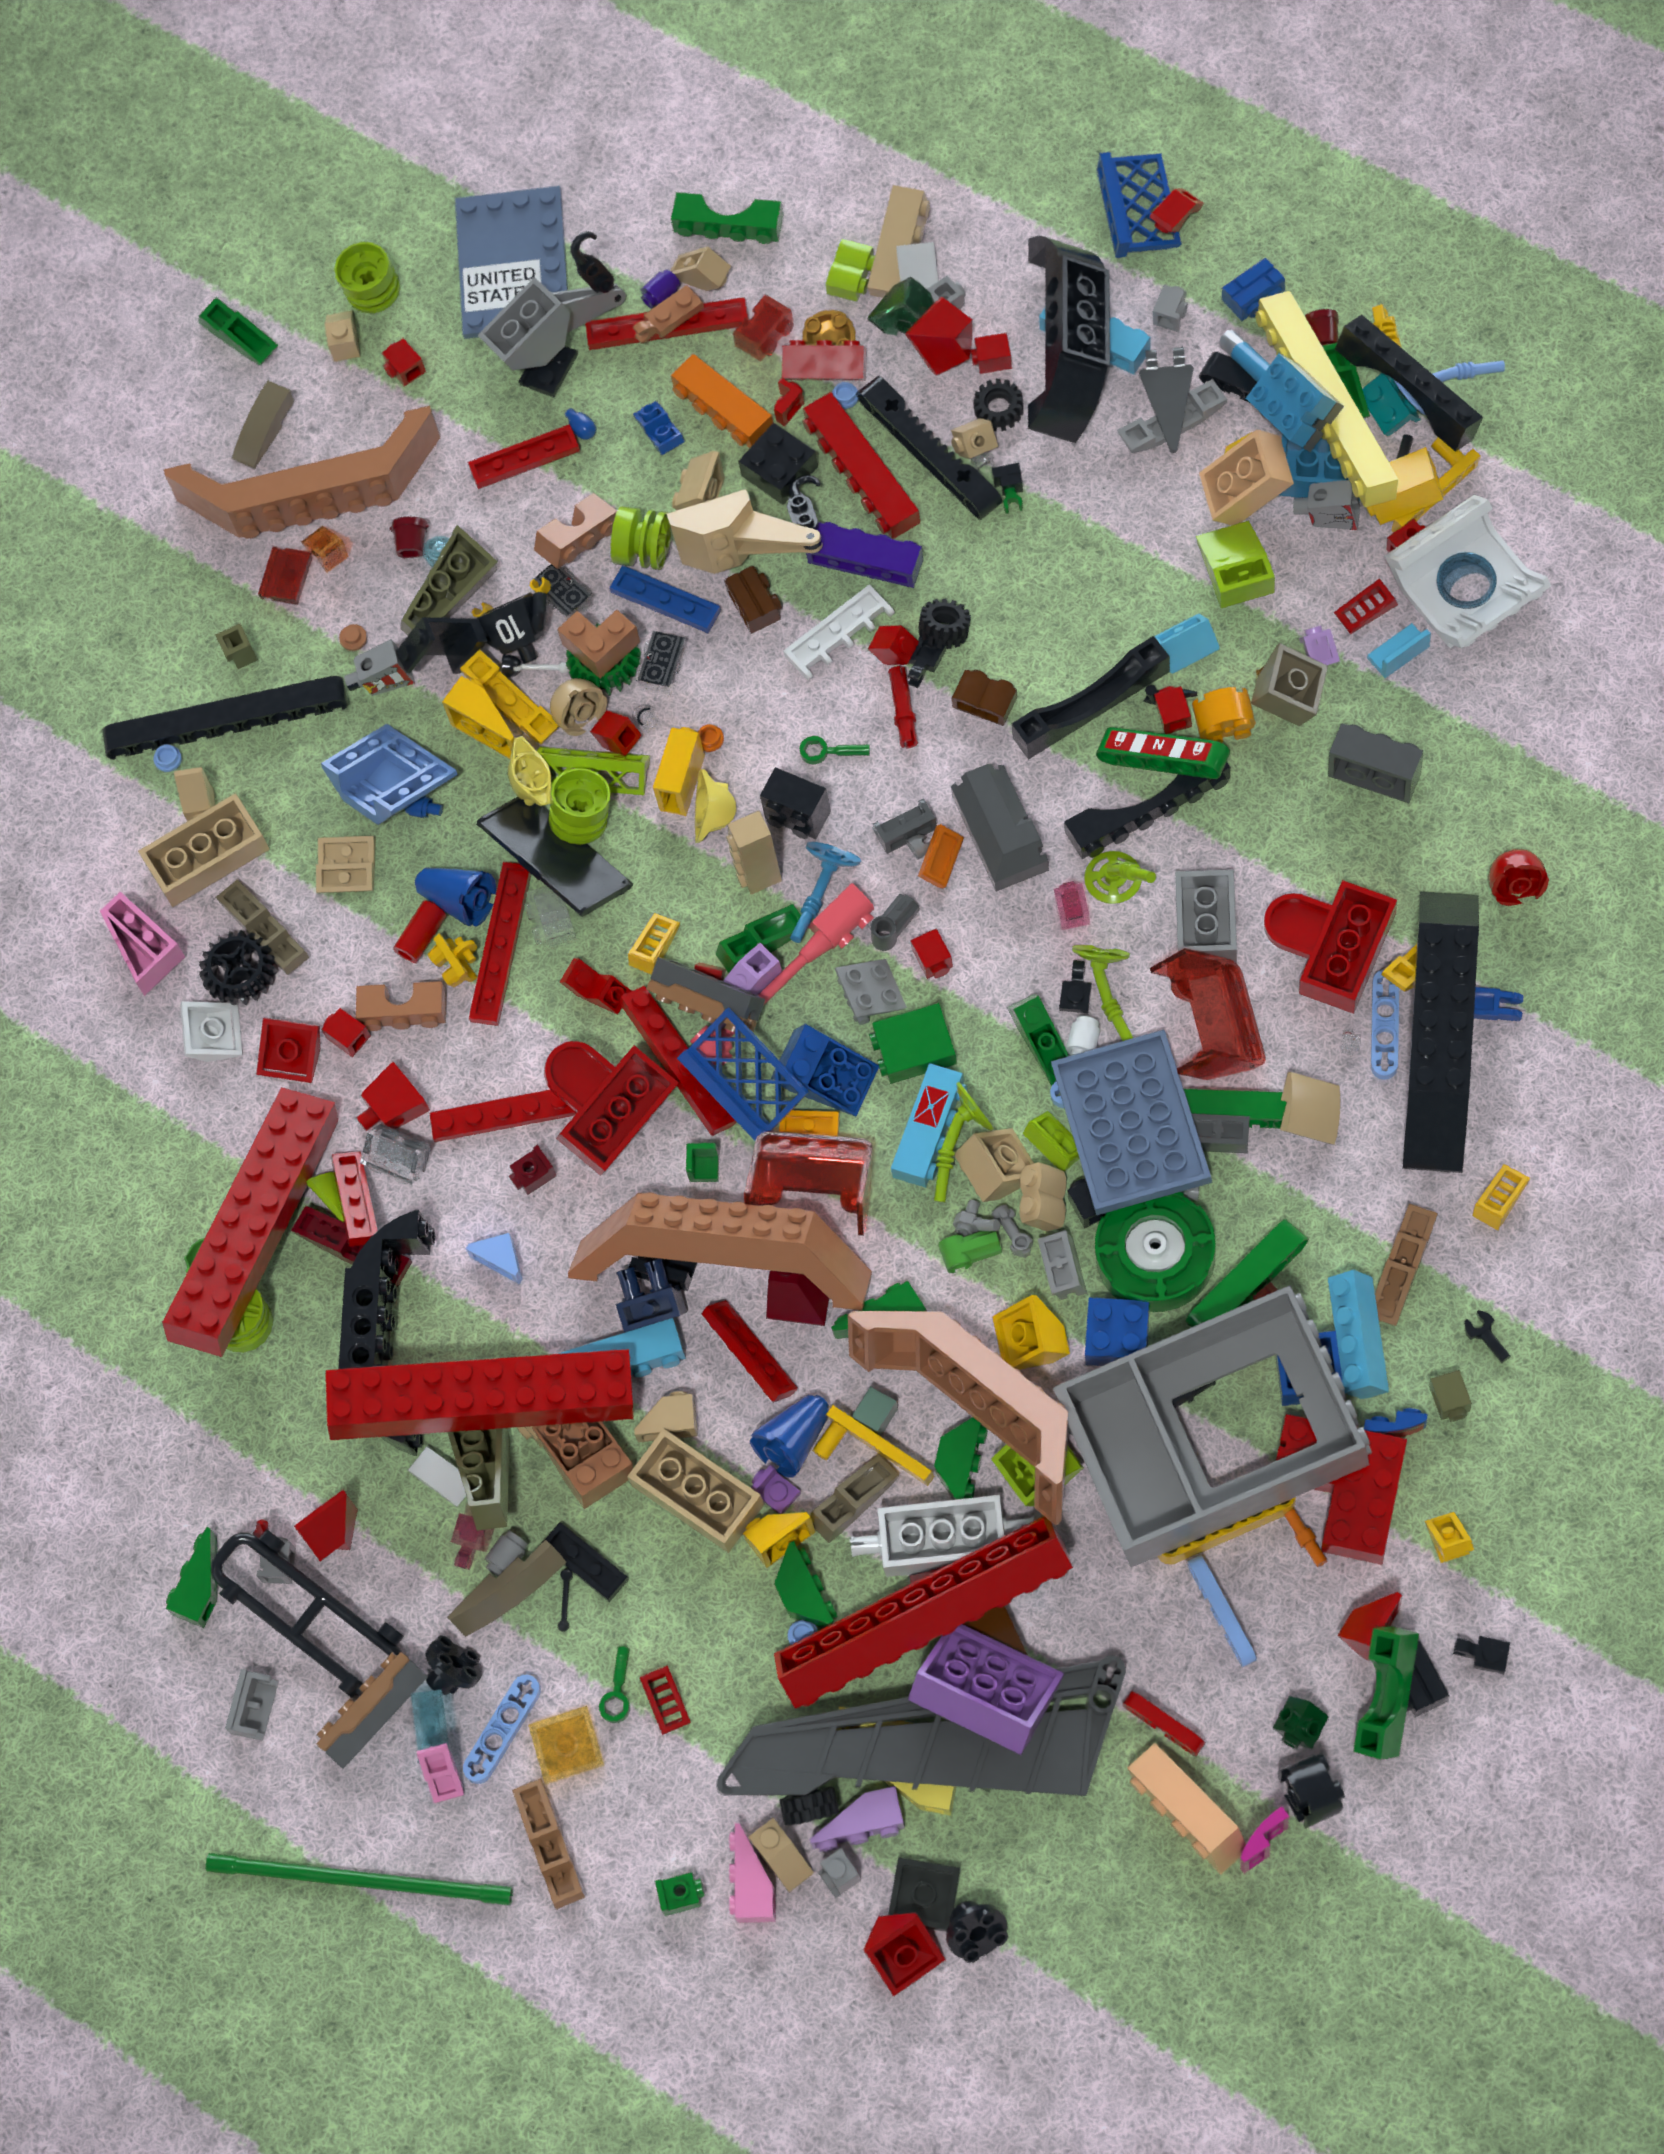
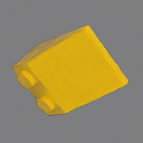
M461 676L442 701L451 726L510 759L514 741L513 734L485 691L484 685L476 679L468 680Z

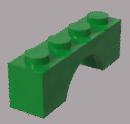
M676 192L671 223L673 232L683 237H690L693 234L704 235L708 239L726 237L737 242L748 239L756 240L761 244H769L771 242H779L784 214L781 201L755 199L744 211L733 215H723L712 211L706 205L703 194Z
M1394 1626L1373 1628L1368 1659L1373 1663L1376 1670V1690L1370 1708L1358 1721L1353 1752L1379 1760L1400 1756L1419 1633Z

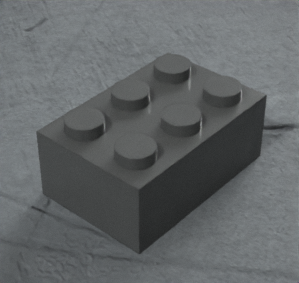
M1341 723L1329 752L1328 777L1410 803L1421 776L1424 750L1419 749L1412 743L1403 744L1394 741L1384 734H1373L1364 731L1363 728L1357 725Z

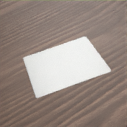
M934 242L896 246L902 294L923 292L938 282Z

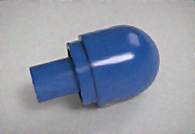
M573 408L566 411L565 417L569 420L572 431L577 437L582 440H589L595 435L596 425L586 414L582 412L577 413Z
M424 796L404 810L410 816L428 818L429 815L427 814L441 816L443 805L435 804L431 798Z

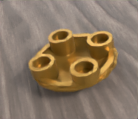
M823 310L806 319L802 331V340L806 341V345H816L817 340L833 341V345H843L846 340L855 341L856 331L852 321L843 312Z

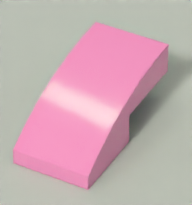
M447 1743L417 1751L425 1781L428 1782L434 1803L464 1795L463 1785Z

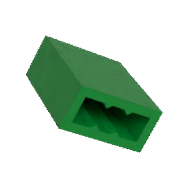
M939 1003L872 1023L874 1033L869 1034L874 1051L880 1050L882 1059L877 1060L882 1077L888 1076L890 1084L926 1074L929 1063L943 1068L957 1064L956 1054Z

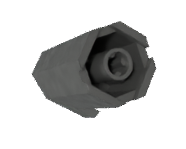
M986 764L966 772L961 777L963 782L959 786L955 782L951 786V792L986 872L997 892L1049 871V864L1046 854L1040 856V853H1042L1041 847H1043L1042 841L1031 818H1028L1004 765H998L999 770L994 769L993 765Z

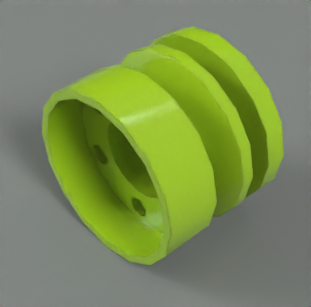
M358 242L344 249L336 259L334 266L335 278L353 308L362 313L374 314L384 311L395 302L400 291L399 277L382 247L373 242Z
M619 507L615 515L611 534L612 562L617 565L633 566L639 555L642 568H648L651 564L652 569L661 570L665 564L671 542L668 512L660 511L656 516L654 510H649L644 520H642V513L639 508Z
M575 768L566 770L557 776L553 782L549 824L552 832L559 839L571 844L582 845L595 841L606 830L611 790L607 781L599 773L590 769Z
M257 1289L227 1347L232 1352L244 1353L258 1348L267 1340L272 1331L273 1316L271 1309Z

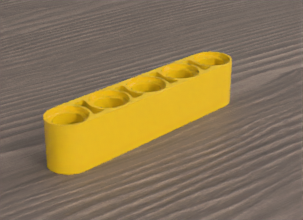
M1296 1497L1290 1499L1287 1504H1278L1262 1511L1261 1515L1257 1517L1250 1516L1236 1522L1230 1529H1220L1206 1535L1202 1541H1192L1178 1547L1177 1551L1172 1554L1164 1553L1157 1557L1164 1564L1172 1565L1284 1517L1288 1511L1295 1508Z

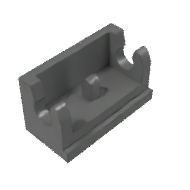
M924 799L918 801L917 807L881 825L878 821L873 823L872 829L886 854L906 845V840L914 835H926L935 830L937 826L936 818Z
M1191 1114L1203 1151L1248 1154V1116Z

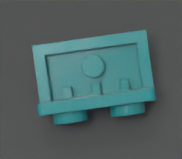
M1381 373L1362 388L1368 410L1384 435H1392L1410 420L1416 423L1421 420L1416 412L1417 409L1403 395L1394 379Z

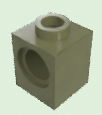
M1460 1370L1430 1379L1429 1388L1441 1420L1449 1418L1453 1422L1465 1418L1467 1412L1471 1410L1472 1402Z

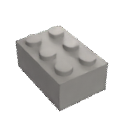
M1234 870L1175 872L1178 966L1237 964Z

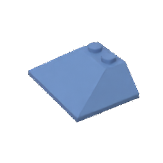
M385 724L321 763L322 769L342 800L377 825L457 776V770L388 724Z

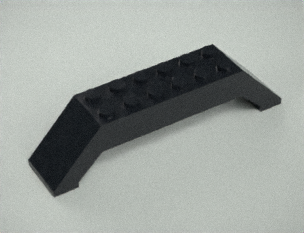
M1420 892L1418 937L1402 1169L1463 1173L1479 936V895Z

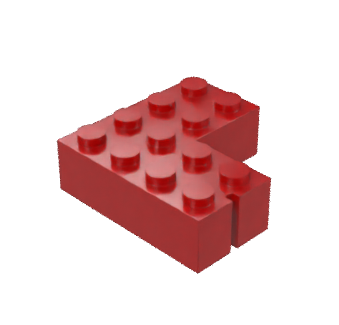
M1286 1414L1276 1461L1317 1443L1316 1436L1307 1418ZM1365 1430L1372 1451L1371 1454H1368L1370 1465L1313 1490L1332 1493L1322 1543V1552L1383 1565L1407 1439Z

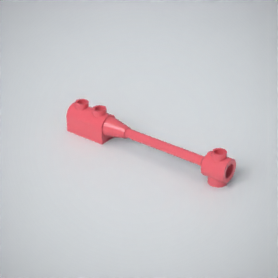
M853 883L809 924L808 928L814 935L802 947L799 955L757 995L765 999L764 1005L807 963L809 964L830 949H834L837 945L843 949L854 938L851 932L857 926L863 929L874 918L870 914L874 910L873 904ZM706 1025L690 1042L693 1044L706 1031L708 1026ZM725 1028L721 1029L722 1037H732L735 1032ZM714 1032L710 1037H716V1032ZM705 1041L699 1047L707 1057H716V1041ZM722 1041V1057H732L729 1053L733 1048L732 1041Z

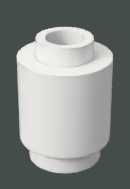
M1079 1016L1076 1018V1022L1072 1023L1066 1046L1070 1056L1096 1049L1100 1035L1099 1022L1096 1019L1088 1016Z

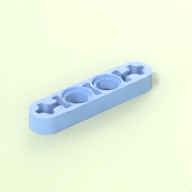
M1385 969L1378 971L1374 975L1372 982L1371 1070L1375 1077L1382 1080L1390 1079L1397 1073L1399 1040V988L1394 984H1390L1388 996H1383V985L1378 983H1381L1383 978H1385L1381 975ZM1381 1005H1389L1394 1013L1390 1017L1385 1018L1377 1013V1009ZM1381 1032H1388L1393 1036V1041L1388 1045H1383L1377 1041L1376 1037ZM1382 1052H1388L1387 1062L1389 1065H1393L1389 1066L1387 1071H1382L1381 1066H1376L1381 1064Z
M1199 1555L1187 1561V1566L1205 1599L1208 1598L1211 1604L1210 1609L1219 1626H1223L1226 1632L1225 1637L1240 1665L1244 1667L1256 1661V1655L1204 1558Z
M521 1675L515 1679L466 1758L463 1772L470 1782L482 1784L491 1777L537 1702L541 1693V1687L533 1676ZM531 1682L533 1693L531 1695L528 1693L524 1695L521 1702L526 1704V1706L522 1709L519 1704L510 1700L512 1697L519 1700L522 1695V1691L519 1689L520 1685L526 1686ZM509 1708H514L519 1713L517 1721L513 1724H506L502 1720L503 1713ZM492 1735L502 1737V1745L496 1751L488 1750L486 1747V1741ZM482 1750L487 1756L493 1757V1760L490 1762L486 1758L482 1764L485 1772L483 1774L477 1773L474 1777L470 1767L472 1764L478 1765L483 1757L478 1752Z

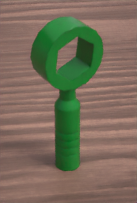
M819 736L805 738L799 747L803 761L812 765L823 762L828 754H835L837 756H870V744L827 747L825 740ZM819 744L822 748L820 754L808 756L805 752L808 745Z
M619 1646L617 1648L613 1675L614 1690L605 1694L599 1703L601 1716L610 1723L624 1721L630 1712V1703L627 1697L621 1693L626 1677L630 1650L628 1647ZM617 1698L623 1702V1712L613 1717L606 1713V1703Z

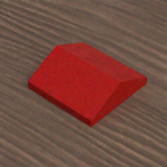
M263 1018L256 1075L312 1083L320 1054V1026Z

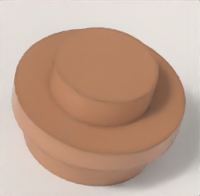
M352 624L342 629L339 641L344 649L356 651L365 645L367 634L363 627Z

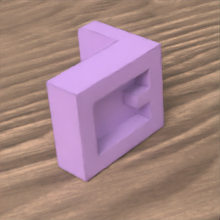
M1321 626L1305 630L1306 636L1299 638L1300 644L1303 643L1308 657L1325 665L1340 661L1331 629L1322 631Z

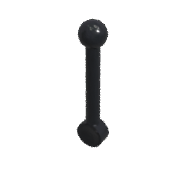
M569 1569L562 1570L560 1574L563 1580L561 1621L558 1623V1629L561 1632L567 1631L570 1626L567 1621L569 1581L573 1579V1573Z

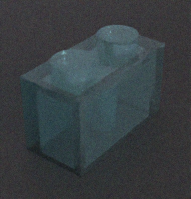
M442 1690L411 1693L410 1706L416 1754L417 1751L445 1743L449 1747Z

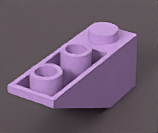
M759 943L738 961L723 981L758 995L782 972L779 960ZM723 1022L721 1024V1029L726 1026V1023Z
M895 1786L867 1792L860 1796L810 1839L813 1849L819 1848L820 1852H828L837 1849L838 1843L850 1841V1845H859L868 1842L869 1836L880 1834L881 1838L897 1836L899 1830L904 1829L905 1826Z

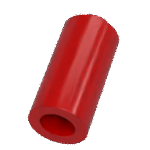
M422 901L393 947L394 952L400 957L416 964L447 917L446 913L434 902Z

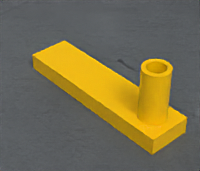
M1438 437L1431 447L1452 466L1439 478L1444 497L1478 466L1481 455L1474 449L1470 450L1466 455L1460 450L1455 452ZM1436 503L1395 519L1391 531L1394 533L1412 519L1418 521Z
M832 1405L826 1416L832 1423L812 1450L820 1458L827 1461L845 1434L849 1433L926 1486L934 1479L935 1476L930 1469L836 1406Z

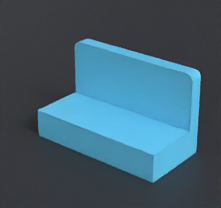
M1199 613L1154 636L1170 656V673L1172 674L1220 648L1209 619Z
M1411 623L1369 653L1367 659L1384 678H1387L1430 647L1431 633L1428 629L1421 633Z

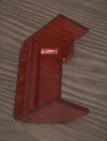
M1184 948L1150 968L1152 974L1170 978L1173 994L1183 1001L1190 1002L1203 1051L1194 1054L1192 1061L1177 1068L1179 1075L1211 1080L1254 1070L1265 1063L1266 1056L1241 968L1236 962Z
M776 1131L763 1132L755 1140L744 1190V1203L758 1206L775 1205L781 1200L783 1191L841 1195L840 1205L842 1209L846 1212L857 1214L858 1235L864 1236L870 1205L873 1162L872 1144L863 1138Z

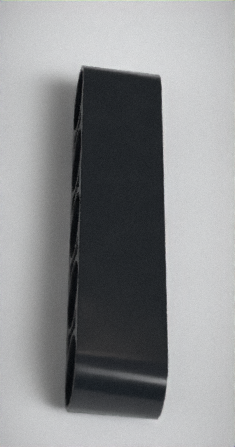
M1220 352L1211 353L1199 374V379L1202 383L1213 379L1221 391L1241 396L1240 399L1249 402L1246 397L1257 383L1232 357Z

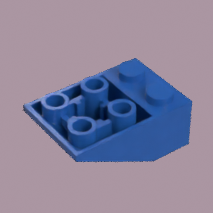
M807 1024L793 1030L779 1060L809 1091L805 1096L806 1098L855 1117L879 1069V1066ZM775 1070L771 1079H775ZM781 1084V1087L798 1094L790 1084Z

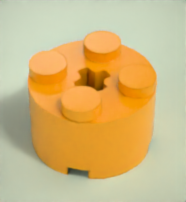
M1236 687L1221 688L1204 694L1205 700L1199 703L1198 699L1193 701L1192 707L1201 739L1223 743L1224 737L1234 735V738L1239 740L1251 736L1250 730L1255 726L1256 722L1247 689L1242 688V692H1237Z

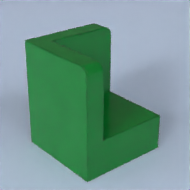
M716 1143L686 1144V1173L689 1182H719V1151Z

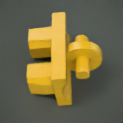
M440 933L433 938L437 945L427 955L432 963L438 967H441L447 961L449 962L451 967L442 973V978L447 985L456 987L465 980L472 982L478 978L470 966L476 960L473 953L476 951L477 945L473 940L464 941L462 937H458L453 941L451 938L444 939Z

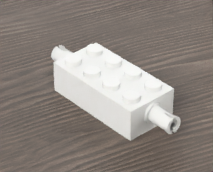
M1000 1495L878 1508L880 1529L878 1535L850 1537L851 1551L853 1557L856 1555L880 1553L886 1577L919 1574L943 1568L1033 1522L1034 1519L1030 1517L1006 1521V1518H1003Z

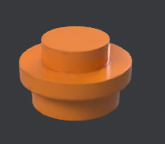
M707 724L698 730L703 751L714 752L722 746L724 736L720 728Z

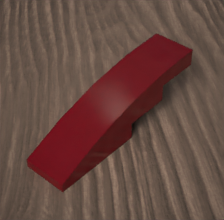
M308 1206L304 1207L291 1229L292 1233L351 1265L364 1246H349L343 1222ZM395 1255L399 1259L398 1274H394L391 1281L397 1287L412 1264L411 1259L404 1255Z

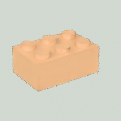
M1258 429L1199 472L1212 520L1228 525L1243 522L1294 484L1280 436Z

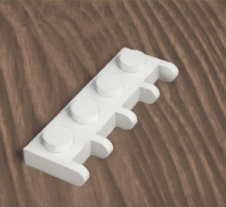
M869 584L783 651L784 656L805 679L809 680L813 676L808 669L820 660L829 665L832 662L828 655L842 643L847 648H851L854 645L850 639L852 635L864 626L870 632L873 631L875 626L871 621L883 611L889 617L895 614V612Z

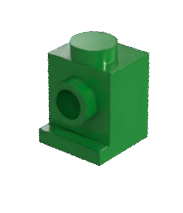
M692 1872L664 1880H655L661 1911L665 1916L702 1907L700 1898L705 1897L701 1878L695 1879ZM677 1887H685L686 1892L683 1896L678 1897L675 1895Z

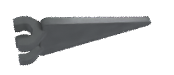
M1184 347L1173 348L1174 366L1158 367L1156 349L1145 350L1146 368L1139 371V376L1169 451L1176 453L1178 451L1194 369L1191 364L1185 365Z

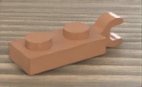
M687 285L644 314L645 321H640L633 327L637 332L635 338L643 344L656 333L661 338L704 309L702 300Z

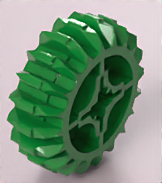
M636 646L624 657L620 665L616 664L600 679L589 668L583 667L582 662L570 651L567 650L566 652L568 659L566 660V666L570 670L569 675L571 679L581 678L589 680L601 690L606 689L609 695L612 692L611 688L615 686L621 692L622 682L630 686V677H637L638 672L636 668L641 666L639 659L641 651Z

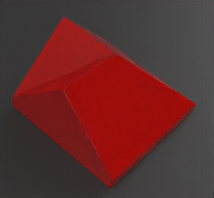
M940 297L905 335L931 372L939 375L970 359L973 319L944 297Z
M342 1490L294 1525V1527L318 1560L322 1561L337 1549H351L358 1509L346 1492Z
M1395 1592L1353 1609L1338 1637L1358 1655L1370 1661L1368 1657L1373 1628L1391 1626L1400 1611L1403 1595Z
M916 1913L878 1916L863 1949L866 1957L893 1996L899 1994L946 1960Z

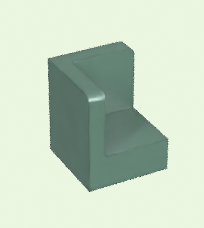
M870 1386L855 1410L853 1419L872 1429L874 1433L881 1437L898 1410L897 1402Z

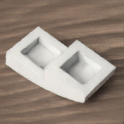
M425 1447L407 1470L456 1507L466 1496L459 1470L428 1447Z

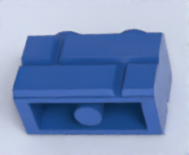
M1264 258L1222 287V301L1241 321L1248 317L1254 318L1256 317V311L1259 309V299L1285 292V278L1267 258Z

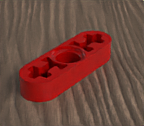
M1131 1691L1122 1703V1706L1153 1729L1157 1727L1165 1732L1164 1736L1192 1756L1196 1757L1205 1745L1201 1737L1141 1695Z

